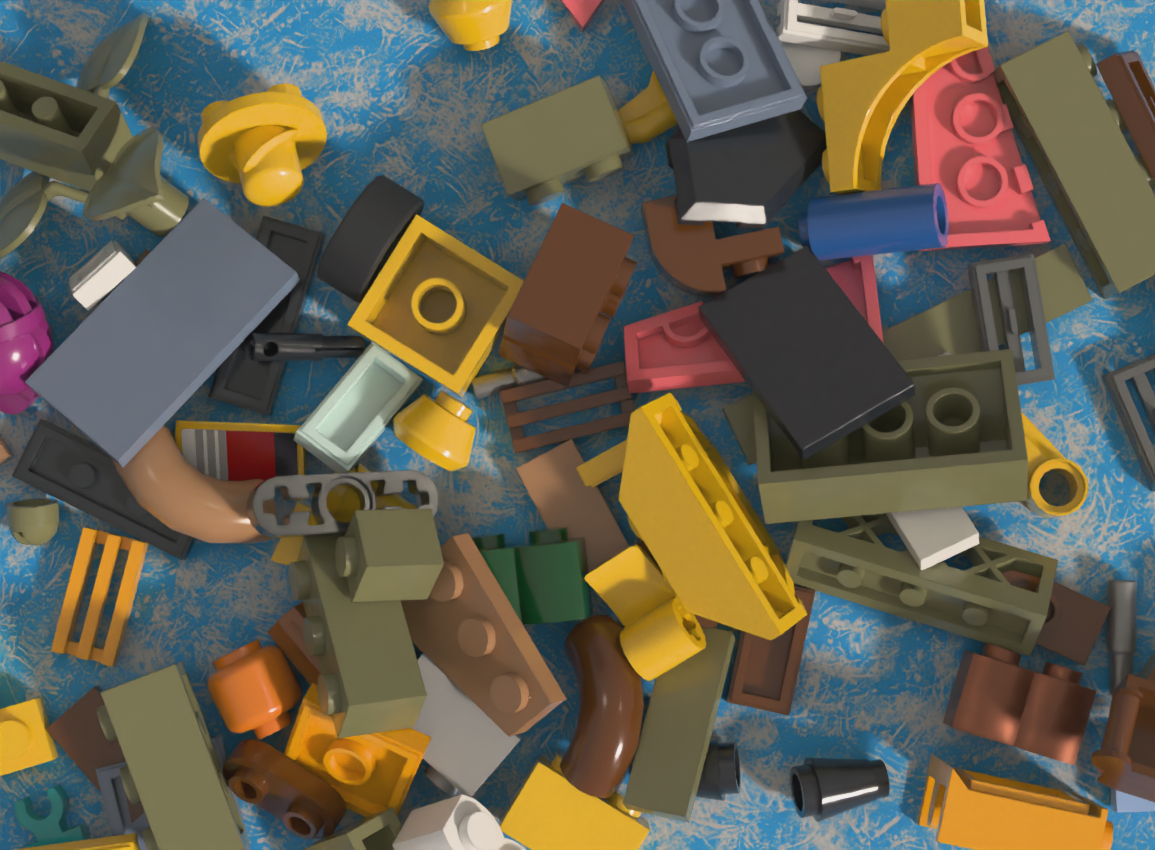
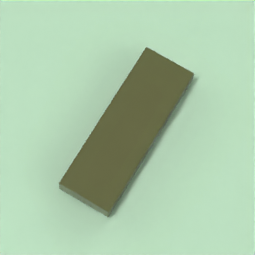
M701 626L706 639L705 649L655 679L623 805L627 809L690 822L736 639L732 631L716 628L708 629Z

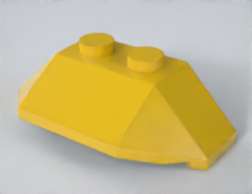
M671 392L641 406L632 412L630 416L618 500L628 515L631 529L638 538L645 542L662 570V577L666 586L674 595L678 596L689 613L768 640H773L782 635L804 618L807 612L798 596H795L794 582L773 539L714 444L691 417L681 412L682 408Z

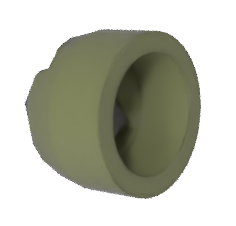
M36 498L18 500L6 504L7 524L11 535L19 543L42 546L56 534L59 524L58 500Z

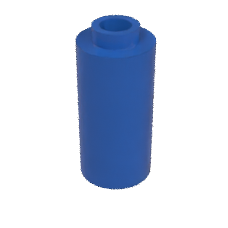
M940 183L811 198L807 211L801 212L799 215L798 228L802 246L805 247L807 245L817 259L823 261L946 247L948 242L949 219L943 188Z

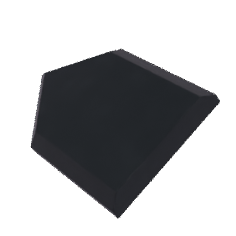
M800 110L686 142L679 128L665 144L668 166L674 171L677 197L674 200L677 224L702 226L705 221L734 222L738 228L762 229L822 164V155L827 148L826 133Z

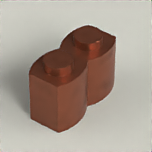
M984 643L981 655L964 650L943 723L973 735L1075 765L1097 692L1080 685L1083 673L1046 661L1042 673L1019 667L1022 654Z

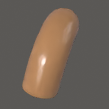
M162 426L124 468L113 460L117 472L137 503L173 531L207 543L252 544L269 541L272 538L259 533L251 525L247 515L249 495L257 485L264 481L262 479L223 481L203 474L186 461L178 449L169 428ZM274 498L263 502L264 513L275 514L277 519Z

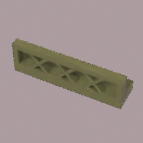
M886 513L840 517L843 518L850 529L839 533L812 525L813 520L799 521L786 564L794 584L1027 656L1031 655L1047 617L1058 564L1057 559L979 536L978 545L959 553L965 555L974 567L963 571L949 567L944 561H941L927 569L921 570L908 549L901 552L885 547L877 536L888 532L899 535ZM1015 570L1038 577L1036 593L1010 585L1002 573Z

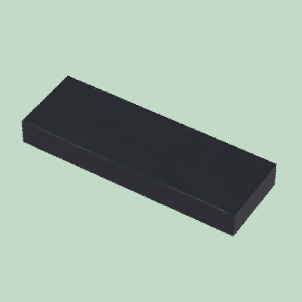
M267 216L262 217L256 240L295 270L300 281L252 332L297 333L326 238L324 233ZM249 334L217 368L208 397L272 416L288 361H251L248 351Z
M39 420L12 477L181 560L187 559L196 538L171 530L142 508L117 472L110 456L97 445L46 420Z

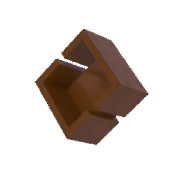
M562 203L507 316L498 356L565 387H568L576 368L588 373L602 344L611 318H614L628 288L629 280L636 267L637 262L627 258L634 235Z

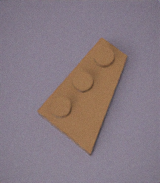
M465 533L452 536L440 547L444 566L428 599L400 600L412 643L508 737L524 733L567 698L470 534Z

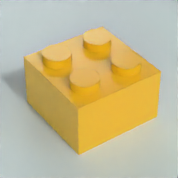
M416 214L347 325L355 332L462 398L502 335L507 316L524 281Z

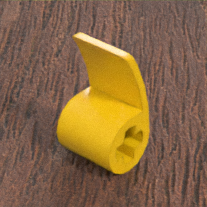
M634 544L590 571L584 577L585 581L599 594L625 626L620 632V644L629 663L643 679L652 681L705 649V635L695 615L687 612L678 596L668 589L663 580L661 569L639 545Z

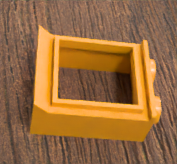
M931 754L917 824L937 829L935 838L937 842L973 850H1110L1113 841V823L1107 820L1109 810L1079 793L1072 792L1071 795L1063 790L951 767Z

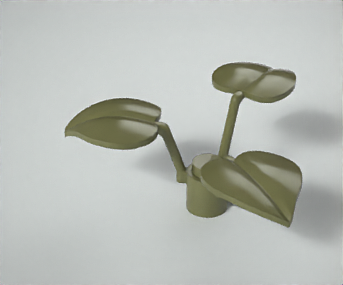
M143 12L131 22L123 25L106 37L84 64L77 80L76 88L109 99L110 88L119 83L131 67L139 51L146 25L152 21L151 16ZM150 127L132 137L119 150L112 162V166L98 179L90 192L57 181L49 182L50 177L34 171L23 177L10 189L0 203V259L26 240L40 221L47 201L57 196H64L85 203L83 215L90 221H100L114 216L123 220L125 217L130 216L157 237H163L168 234L184 216L189 204V197L160 175L163 152L162 133L155 127Z

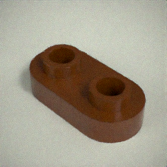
M254 739L243 740L238 743L224 764L223 770L229 787L238 798L245 802L259 805L283 821L285 827L300 838L322 839L332 835L346 813V804L335 788L267 743Z

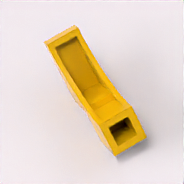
M885 0L886 8L881 13V29L885 41L890 46V51L820 66L821 87L817 91V107L822 120L825 122L827 148L822 155V168L824 176L830 184V192L847 194L881 190V172L885 148L898 115L918 87L941 67L967 53L988 47L984 0Z

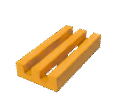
M83 527L51 647L52 652L74 655L76 658L98 661L100 664L111 667L117 665L148 543L90 527ZM97 543L103 544L105 546L80 641L76 642L72 638ZM119 549L127 550L129 555L104 648L96 647L94 644Z

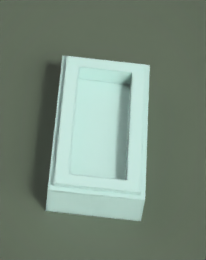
M372 342L296 431L293 440L335 472L350 473L391 423L395 415L400 412L419 389L423 379Z

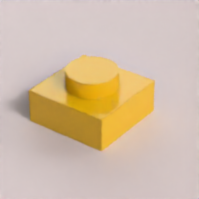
M42 697L0 709V776L59 758L54 738L46 730L50 724Z

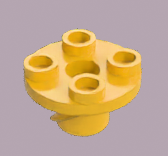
M282 83L270 87L266 92L245 95L231 101H216L206 106L201 113L202 125L198 132L197 145L201 161L211 174L222 180L241 184L243 193L250 202L259 206L271 207L285 204L301 192L304 184L302 170L313 163L321 154L326 144L327 131L323 116L318 107L302 97L299 87L293 84Z

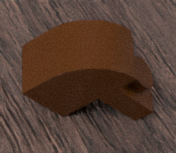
M677 195L642 202L641 216L648 249L654 265L671 285L690 295L706 298L717 297L726 291L724 270L732 269L734 279L751 277L770 267V261L779 259L784 253L779 227L716 239L712 221H705L702 226L677 224L674 204Z

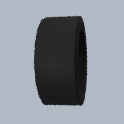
M385 175L374 178L355 200L330 239L317 268L318 278L357 303L362 302L416 214L421 216L424 201Z

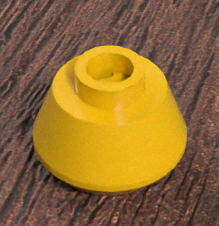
M430 0L428 8L432 17L452 43L461 44L468 51H479L488 49L500 41L499 35L503 34L509 27L513 0Z
M443 390L439 392L435 399L423 394L395 415L393 418L394 435L424 458L453 472L466 467L470 460L476 427L467 420L473 410Z

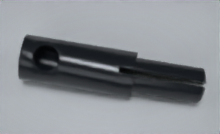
M251 332L248 342L251 361H321L323 358H359L364 352V349H362L364 347V340L361 336H323L322 333Z

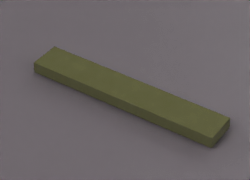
M1066 244L1035 258L1046 323L1093 301ZM1019 269L1010 270L1009 274L1019 334L1022 335L1029 331L1020 273ZM994 277L987 282L999 346L1005 343ZM971 289L882 331L884 345L896 360L938 356L947 351L952 355L981 352ZM753 394L722 408L725 418L749 466L757 463Z

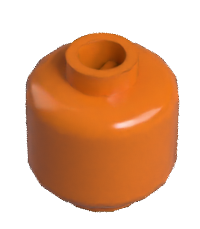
M256 639L212 662L216 671L207 679V690L226 728L230 732L244 733L253 729L257 739L260 740L293 722L288 711L300 702L303 692L280 647L275 645L262 647L259 639Z

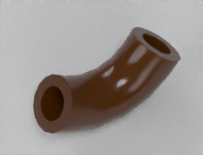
M595 615L584 619L570 631L564 644L565 654L573 667L578 681L580 705L577 727L570 745L562 757L560 768L567 781L576 789L598 798L612 797L622 785L638 747L644 707L641 676L629 663L620 644L619 636L624 627L617 618L610 615Z

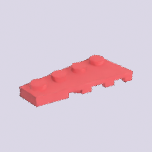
M988 47L967 53L944 65L919 86L910 97L915 185L940 183L945 194L949 219V236L946 247L920 251L1046 244L1051 241L1044 219H1040L1033 198L1032 190L1034 188L1027 166L1022 164L1012 133L1014 126L1007 104L1002 102L993 75L995 67Z
M873 255L850 257L848 261L825 268L883 342ZM702 301L624 326L626 376L630 394L746 382L701 321L698 307L704 304Z

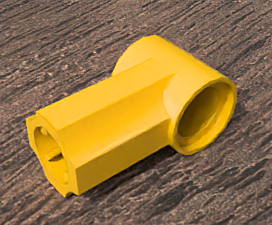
M1021 412L1028 458L1027 501L1024 502L1038 516L1053 518L1069 515L1078 510L1087 498L1089 489L1087 476L1080 466L1071 460H1067ZM1047 471L1059 472L1069 483V496L1065 503L1059 507L1048 504L1040 495V479Z

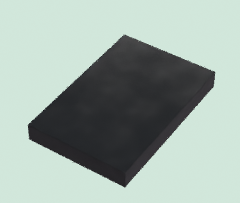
M807 245L698 307L701 321L803 461L915 396V383Z

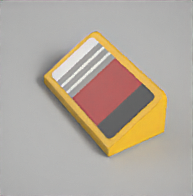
M176 420L175 441L178 449L186 461L203 474L223 481L250 479L266 481L277 476L307 474V450L293 440L296 431L302 425Z

